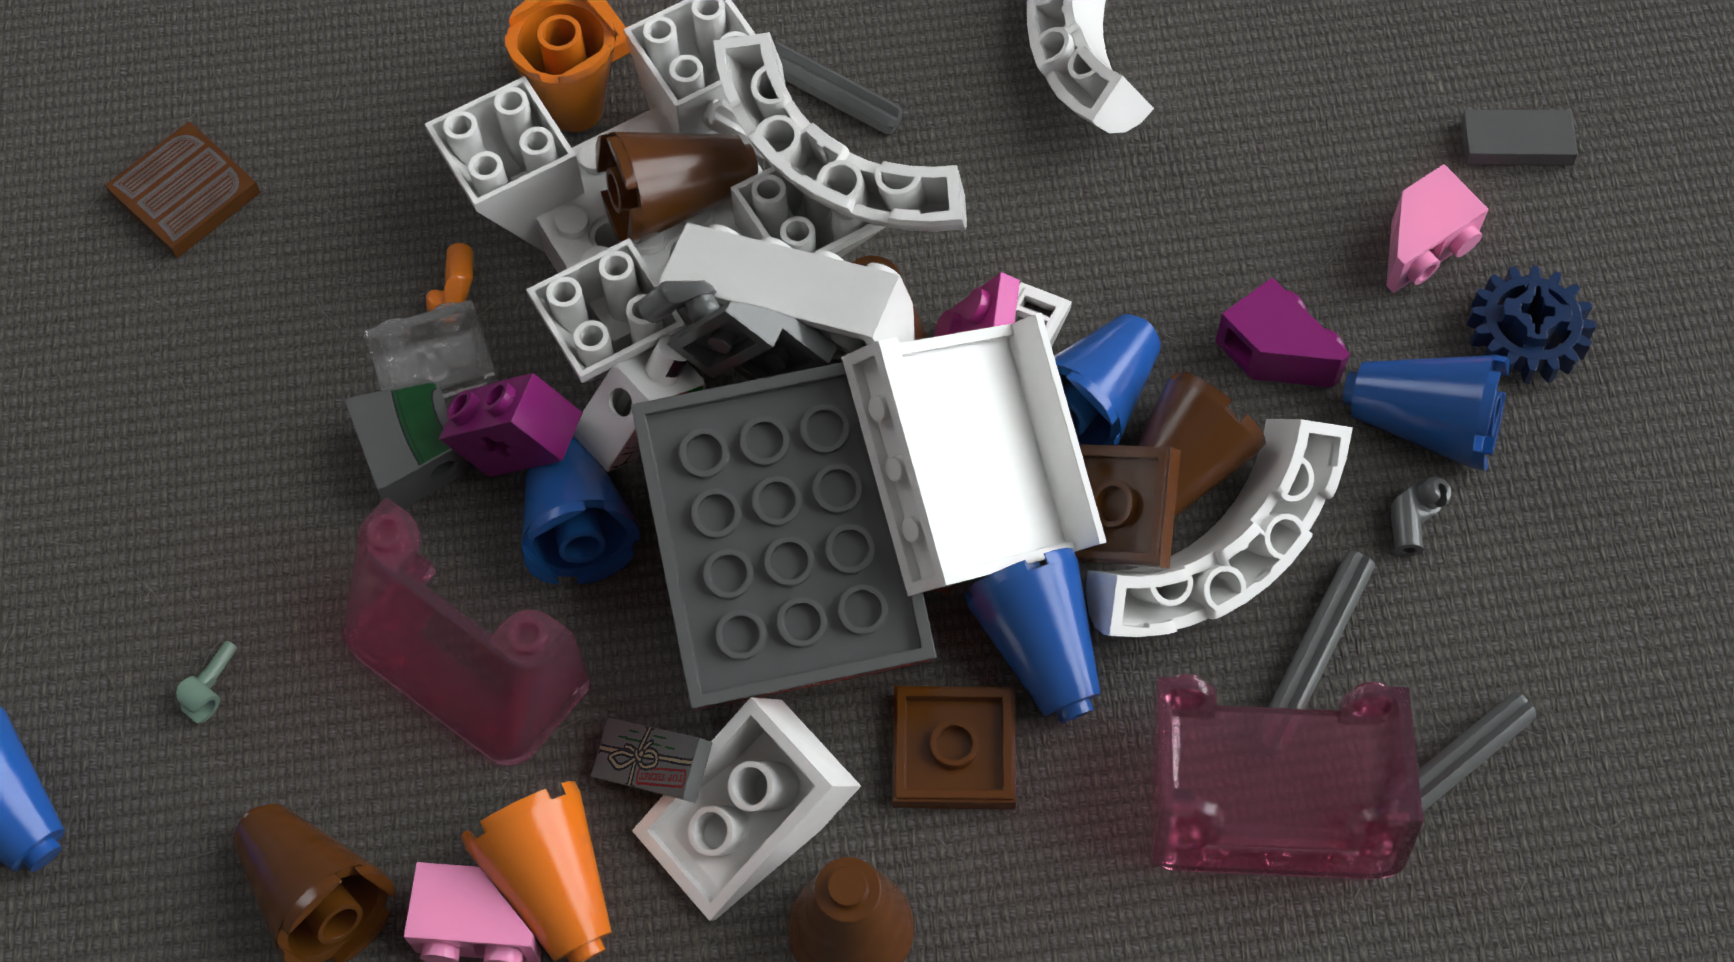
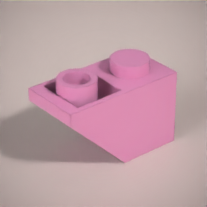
M1445 164L1402 191L1391 224L1386 286L1393 293L1410 282H1413L1415 285L1423 283L1435 273L1443 260L1453 254L1456 257L1465 255L1477 245L1482 237L1480 229L1489 209Z
M416 863L404 938L416 953H421V960L426 962H459L460 956L484 958L483 962H541L542 949L534 935L480 867Z

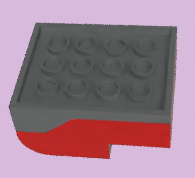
M843 362L631 404L691 708L694 711L747 701L751 697L761 698L927 663L937 657L923 593L907 595Z

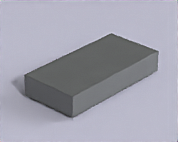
M1464 109L1460 120L1466 165H1573L1578 156L1572 110Z

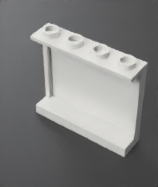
M1042 313L1033 314L1012 324L899 343L897 337L878 340L842 356L908 596L990 575L1023 560H1026L1027 564L1046 560L1043 553L1068 547L1073 548L1075 552L1107 542Z

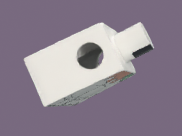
M671 336L661 337L654 350L615 364L583 411L573 436L607 472L641 459L631 404L701 391L706 388L704 379L688 363V360L667 345Z

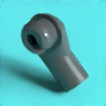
M682 280L660 283L642 298L639 310L642 317L648 322L659 323L676 309L686 307L689 319L692 322H696L717 310L720 306L714 298L717 291L711 284L705 280Z
M1432 476L1428 479H1420L1411 484L1392 501L1391 522L1395 554L1409 557L1421 554L1424 551L1422 524L1438 513L1441 507L1447 505L1451 499V488L1443 478Z

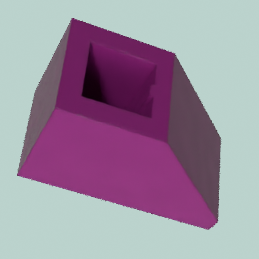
M1273 277L1222 313L1215 342L1252 380L1333 387L1341 381L1350 356L1341 338L1333 330L1323 328L1307 312L1301 298L1294 292L1285 290Z

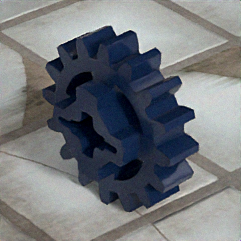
M1533 265L1528 276H1522L1515 266L1509 267L1504 280L1493 274L1490 276L1485 289H1479L1476 293L1466 325L1475 329L1469 342L1471 346H1485L1487 349L1484 355L1509 357V374L1513 369L1521 371L1523 383L1529 384L1535 372H1540L1547 383L1553 382L1559 369L1569 375L1574 370L1579 359L1583 360L1592 344L1589 339L1596 329V322L1586 318L1593 306L1591 302H1577L1575 300L1580 290L1577 284L1571 285L1566 289L1560 286L1561 273L1557 271L1549 279L1541 278L1539 266Z

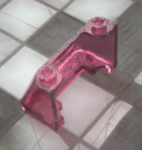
M385 497L359 528L343 628L345 643L357 660L491 761L505 766H514L525 762L534 755L592 687L573 632L539 610H523L511 615L491 635L427 587L428 581L436 574L433 564L418 553L421 534L417 522L408 512Z
M1181 674L1172 678H1157L1154 697L1152 856L1156 864L1176 871L1350 879H1382L1393 876L1404 869L1424 822L1409 687H1390L1380 682H1366L1357 685L1353 691L1346 694L1341 700L1338 710L1217 706L1216 689L1198 676Z

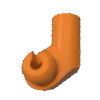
M454 243L446 250L444 290L433 289L426 295L427 312L429 317L434 320L447 317L451 321L463 313L473 280L474 252L469 245Z

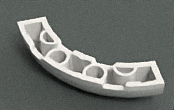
M1027 0V29L1030 47L1038 69L1046 77L1056 96L1078 116L1108 133H1124L1141 124L1154 108L1124 76L1113 71L1103 38V17L1106 0Z
M770 32L713 40L719 77L737 122L752 145L766 161L797 189L828 208L848 217L878 226L930 232L966 230L965 194L957 165L937 167L909 166L887 161L878 164L850 153L845 145L830 137L814 123L811 124L793 102L785 85L783 66Z
M1266 419L1263 433L1266 444L1259 451L1247 482L1235 502L1206 534L1187 548L1170 557L1169 569L1138 567L1118 571L1087 570L1086 598L1088 612L1094 627L1108 636L1145 637L1177 632V629L1189 627L1207 619L1220 618L1247 603L1267 588L1292 564L1310 541L1313 534L1309 530L1317 519L1325 500L1331 499L1337 490L1347 459L1353 427L1302 419Z

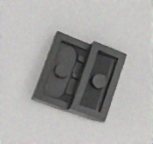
M739 302L725 304L671 335L667 343L669 347L712 379L734 369L749 381L826 366L830 363L838 347L828 337L797 319L766 307Z

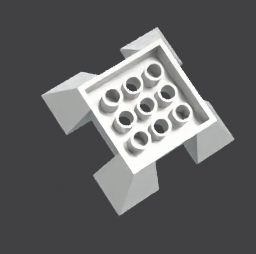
M683 0L623 29L650 110L575 147H570L525 76L425 123L427 132L475 210L545 252L558 274L526 289L581 383L605 378L610 369L617 363L654 350L661 337L671 336L687 327L677 310L659 323L648 322L642 317L639 310L642 298L659 285V280L687 222L708 228L712 224H720L734 230L741 236L761 240L763 237H773L785 242L793 249L814 253L815 250H826L839 257L844 256L886 228L848 217L828 208L797 189L773 167L763 171L758 164V174L730 187L731 199L639 244H633L630 238L622 242L617 239L609 222L601 196V191L608 190L606 171L597 173L595 145L597 138L610 132L719 134L706 127L702 120L703 114L707 110V105L711 100L718 99L728 102L717 70L713 40L755 34L732 0Z

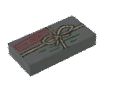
M607 718L591 777L696 803L713 742L694 736Z

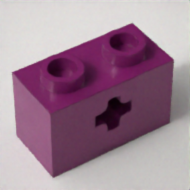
M534 373L461 391L452 400L447 409L448 421L439 440L487 476L492 477L561 462L583 412Z

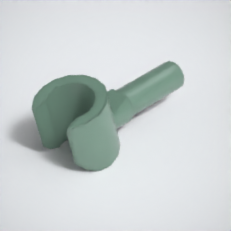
M225 641L208 666L205 670L201 671L198 677L190 676L180 682L177 687L176 695L178 702L181 703V711L198 724L208 720L219 707L220 697L210 688L215 684L216 679L237 651V647L229 641Z

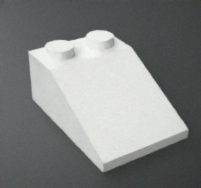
M751 697L711 741L713 744L696 803L663 795L632 830L709 921H714L820 832L861 787L794 712L779 699Z

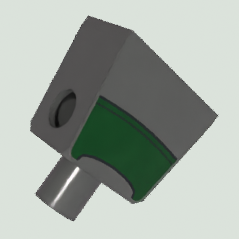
M430 380L345 399L375 485L389 515L406 508L465 475L470 470V464L465 458L439 440L448 421L446 415L448 408L438 382Z

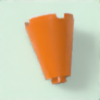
M525 0L513 10L509 18L510 26L505 35V48L508 57L520 76L527 78L560 129L567 132L586 131L596 125L602 116L616 40L614 21L606 6L599 0Z
M567 781L561 783L566 795L551 799L547 789L533 793L481 820L480 823L485 832L477 838L471 831L466 830L461 835V841L466 851L554 962L565 957L568 962H585L606 950L601 939L611 934L612 931L581 792L575 781Z

